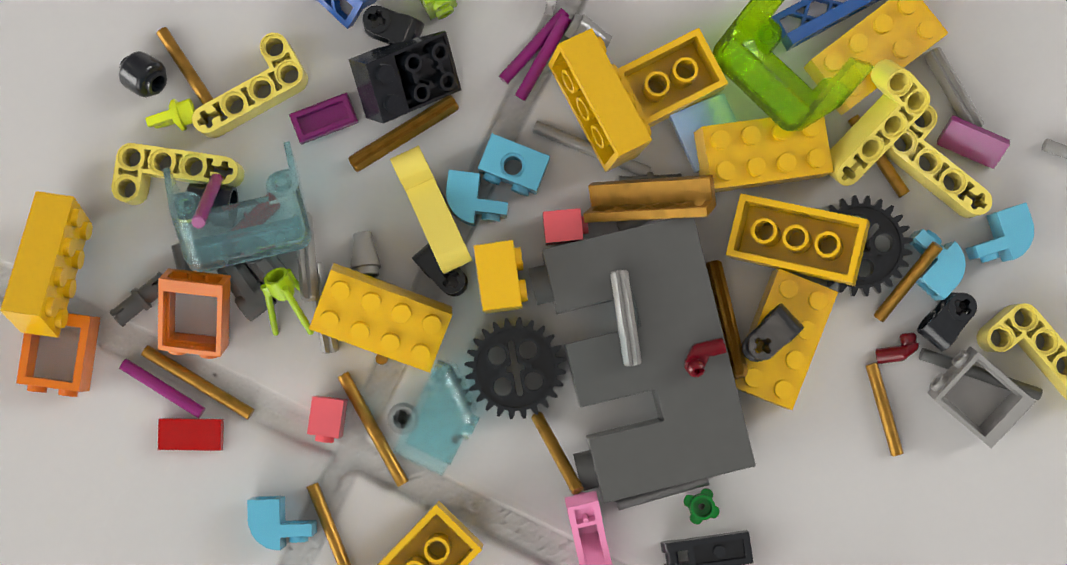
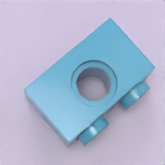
M492 133L478 166V171L483 174L482 179L495 185H500L501 181L512 185V191L528 197L529 193L537 194L550 162V156ZM510 160H517L521 163L522 169L518 174L510 175L504 170L505 164Z

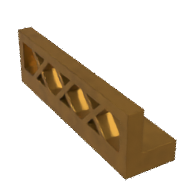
M713 175L592 182L588 185L591 207L583 213L584 223L707 217L717 206Z

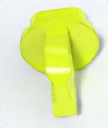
M190 98L180 102L176 99H171L169 110L146 117L145 120L148 127L158 129L176 124L184 131L187 129L186 125L193 123L192 115L195 108Z

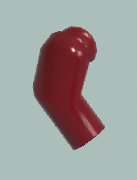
M914 332L904 333L899 337L901 345L877 348V363L900 362L907 359L919 348V343L916 341L917 335Z
M723 337L696 343L692 346L684 363V368L691 377L697 378L704 374V367L709 357L726 353Z

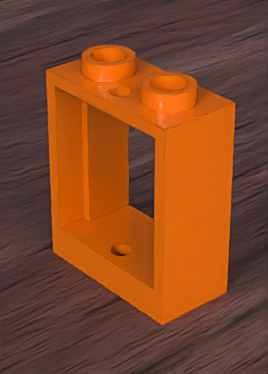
M168 268L159 277L158 350L168 351L172 355L197 354L205 359L222 356L229 346L231 275ZM176 293L217 297L216 337L175 332Z
M68 313L66 326L81 328L72 382L34 376L40 335L24 333L16 383L27 385V391L47 393V388L59 389L58 395L78 397V392L90 391L101 317Z

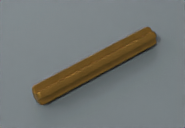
M451 95L444 97L348 158L350 164L357 172L363 170L459 109L457 102Z
M720 260L709 261L706 263L734 379L744 378L747 376L748 369L742 351V344L723 265Z

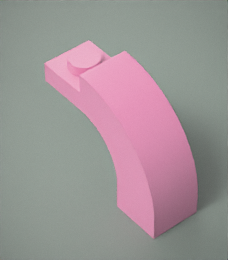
M596 491L581 492L574 496L565 497L579 565H612Z

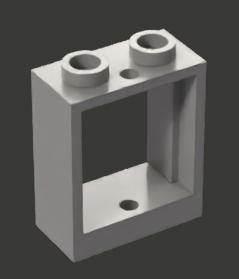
M970 346L967 350L960 351L953 358L952 366L945 374L941 373L933 379L930 384L931 389L927 393L992 449L1036 401ZM975 362L1011 391L1006 399L980 426L975 424L944 397Z

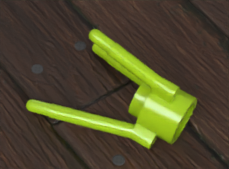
M280 267L268 272L264 277L265 284H262L260 288L265 295L273 335L277 336L279 334L273 298L279 301L288 300L307 333L313 335L314 331L309 329L308 319L293 296L295 293L294 288L300 292V284L291 269Z

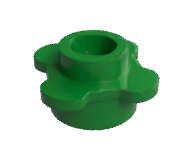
M708 488L702 489L696 495L688 494L684 498L683 503L689 508L691 514L690 521L693 524H701L702 520L716 518L719 515L720 510L715 506L712 499L713 492ZM699 504H704V508L699 509Z

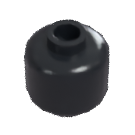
M141 51L134 52L125 57L120 63V82L138 96L147 98L159 94L165 88L167 83L166 68L162 62Z

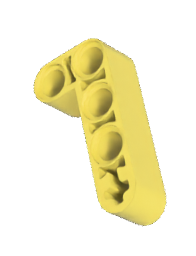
M272 32L266 34L260 42V51L269 69L203 104L194 111L192 122L199 132L209 138L220 137L305 89L308 84L307 73L292 46L283 35ZM283 44L284 47L281 54L277 56L270 55L272 46ZM291 70H297L299 72L297 80L293 83H286V74ZM264 85H270V94L266 98H258L259 89ZM237 100H243V109L239 113H231L232 104ZM220 110L228 117L226 120L222 118L223 114ZM209 116L213 117V119L211 120L213 126H211L210 128L206 126L208 124L207 118Z
M881 60L872 69L871 80L883 95L830 149L834 172L829 175L843 186L853 185L929 107V92L910 71L892 60Z
M929 105L921 115L925 121L924 127H919L913 123L900 137L905 142V151L897 150L893 144L885 152V155L960 216L972 218L987 213L993 201L988 190L924 140L935 127L938 118L936 110ZM920 156L925 157L929 161L930 168L928 171L923 170L919 166ZM945 176L950 177L954 182L952 191L944 186L943 180ZM972 197H974V198L976 199L975 202H974V205L976 206V208H972V207H971L973 201H972V199H970V198H972Z
M127 143L122 145L117 152L111 189L117 200L130 205H139L147 199L151 177L207 184L211 175L217 173L214 172V167L224 171L231 168L233 170L232 175L222 176L223 182L221 186L237 187L243 182L245 175L243 167L232 158L226 156ZM139 152L141 155L140 162L136 166L131 167L130 157L134 153ZM170 156L172 159L170 168L162 171L160 168L162 159ZM196 161H201L203 164L202 171L198 175L192 176V164ZM134 182L136 186L135 193L130 197H126V186Z
M419 145L391 158L392 166L406 191L443 274L473 261Z
M1027 303L1008 305L980 328L976 338L981 349L987 352H1006L1018 344L1067 400V344L1035 307ZM1017 310L1021 311L1024 316V321L1020 326L1015 322L1014 318ZM994 330L999 332L1001 338L997 346L991 342V334ZM1038 334L1044 338L1042 349L1037 348L1035 343ZM1059 358L1063 359L1065 363L1062 373H1059L1056 367Z

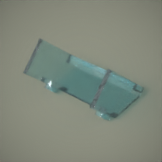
M290 141L283 142L289 169L277 171L269 176L266 181L268 196L211 208L204 227L200 229L195 228L191 223L201 200L200 197L193 192L181 193L170 168L163 169L169 211L184 260L191 270L205 272L305 248L311 242V226L299 170Z
M439 359L393 451L443 476L447 465H451L462 440H468L480 419L479 416L475 415L477 407L456 363L448 359Z

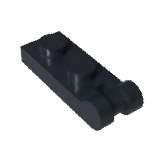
M747 530L681 540H667L660 543L661 551L666 556V564L664 565H746L754 563L750 535ZM687 550L688 561L679 562L678 551Z

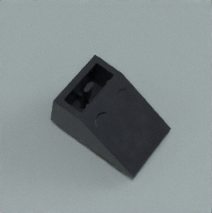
M446 31L379 47L348 59L365 117L382 124L461 90Z

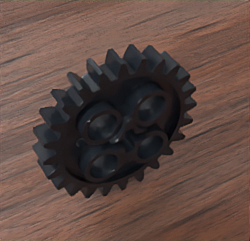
M854 195L851 198V205H848L842 198L839 200V210L833 205L827 207L830 212L868 219L870 223L869 230L874 224L879 226L876 232L867 240L865 244L867 251L863 252L862 259L870 264V273L866 277L858 275L855 286L839 283L838 293H842L846 287H850V296H855L858 289L861 288L862 294L865 297L869 296V290L872 287L879 294L881 293V283L890 288L893 286L890 279L891 276L898 279L903 277L898 271V267H909V264L902 258L903 256L913 254L912 251L904 248V244L913 241V238L903 237V233L910 227L899 226L898 223L903 218L902 214L894 218L891 216L894 209L893 205L885 210L881 208L883 199H879L874 205H871L870 196L867 195L863 202L859 204L857 196ZM878 235H884L889 239L890 248L888 251L881 252L875 247V239ZM828 280L827 286L830 287L836 282Z
M518 317L515 326H511L508 318H505L503 328H500L496 322H493L494 332L490 333L482 329L485 339L481 341L474 338L473 341L478 346V349L467 351L468 354L474 357V361L464 364L467 367L473 368V373L465 376V379L475 380V384L469 388V391H480L476 402L486 399L488 401L485 408L486 411L490 410L493 406L498 407V417L501 416L504 410H508L510 419H513L515 411H520L522 418L526 419L527 409H531L537 415V405L539 403L546 408L549 407L546 400L548 395L553 398L558 397L556 392L552 390L553 387H563L564 385L561 381L557 380V375L566 374L565 370L558 368V364L566 361L564 357H556L555 354L562 346H551L550 343L555 335L553 334L545 338L543 336L545 326L540 327L537 331L533 330L534 320H531L527 327L522 326L521 317ZM510 340L514 342L518 364H524L525 370L520 371L522 396L517 395L514 374L507 372V367L511 365L508 347ZM525 341H532L537 346V354L531 359H525L519 353V347ZM495 346L502 347L506 352V359L500 365L493 364L488 357L489 351ZM537 372L542 376L543 383L539 389L531 390L525 385V377L528 373ZM505 377L509 379L512 384V390L509 394L499 395L496 393L494 383L498 378Z

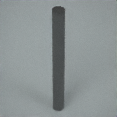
M922 348L919 354V360L945 369H949L952 366V357L926 348ZM973 365L964 374L1009 390L984 368ZM1008 377L1032 399L1039 400L1041 398L1043 389Z

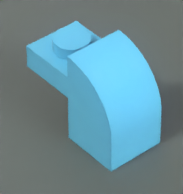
M457 170L448 171L446 198L452 212L460 221L475 226L476 214L482 215L481 220L500 222V217L507 218L508 202L478 199L481 183L480 173Z
M1027 203L986 215L994 239L965 248L969 260L980 258L981 263L1001 257L1002 262L1011 261L1022 256L1029 249L1034 238V223Z
M921 229L915 231L909 237L913 238V241L909 244L921 255L932 241L939 245L942 243V240L930 230L925 231ZM956 241L946 243L944 246L940 245L943 250L916 282L935 301L945 300L958 286L964 276L966 268L965 256Z
M257 496L247 500L250 532L259 544L268 549L282 550L286 546V537H289V542L300 543L307 542L308 537H312L317 533V520L286 521L285 496Z

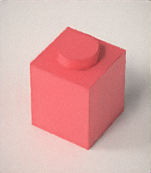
M580 208L543 212L545 246L583 240V234H589L588 223H584V216H581Z
M319 395L312 396L307 434L315 435V441L334 443V438L343 437L348 399Z

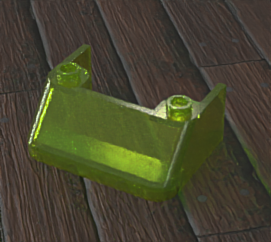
M750 0L716 43L712 53L722 72L783 130L791 132L801 131L839 108L874 68L869 62L850 57L833 78L821 80L812 90L773 53V50L781 41L782 30L780 25L772 18V15L784 0Z

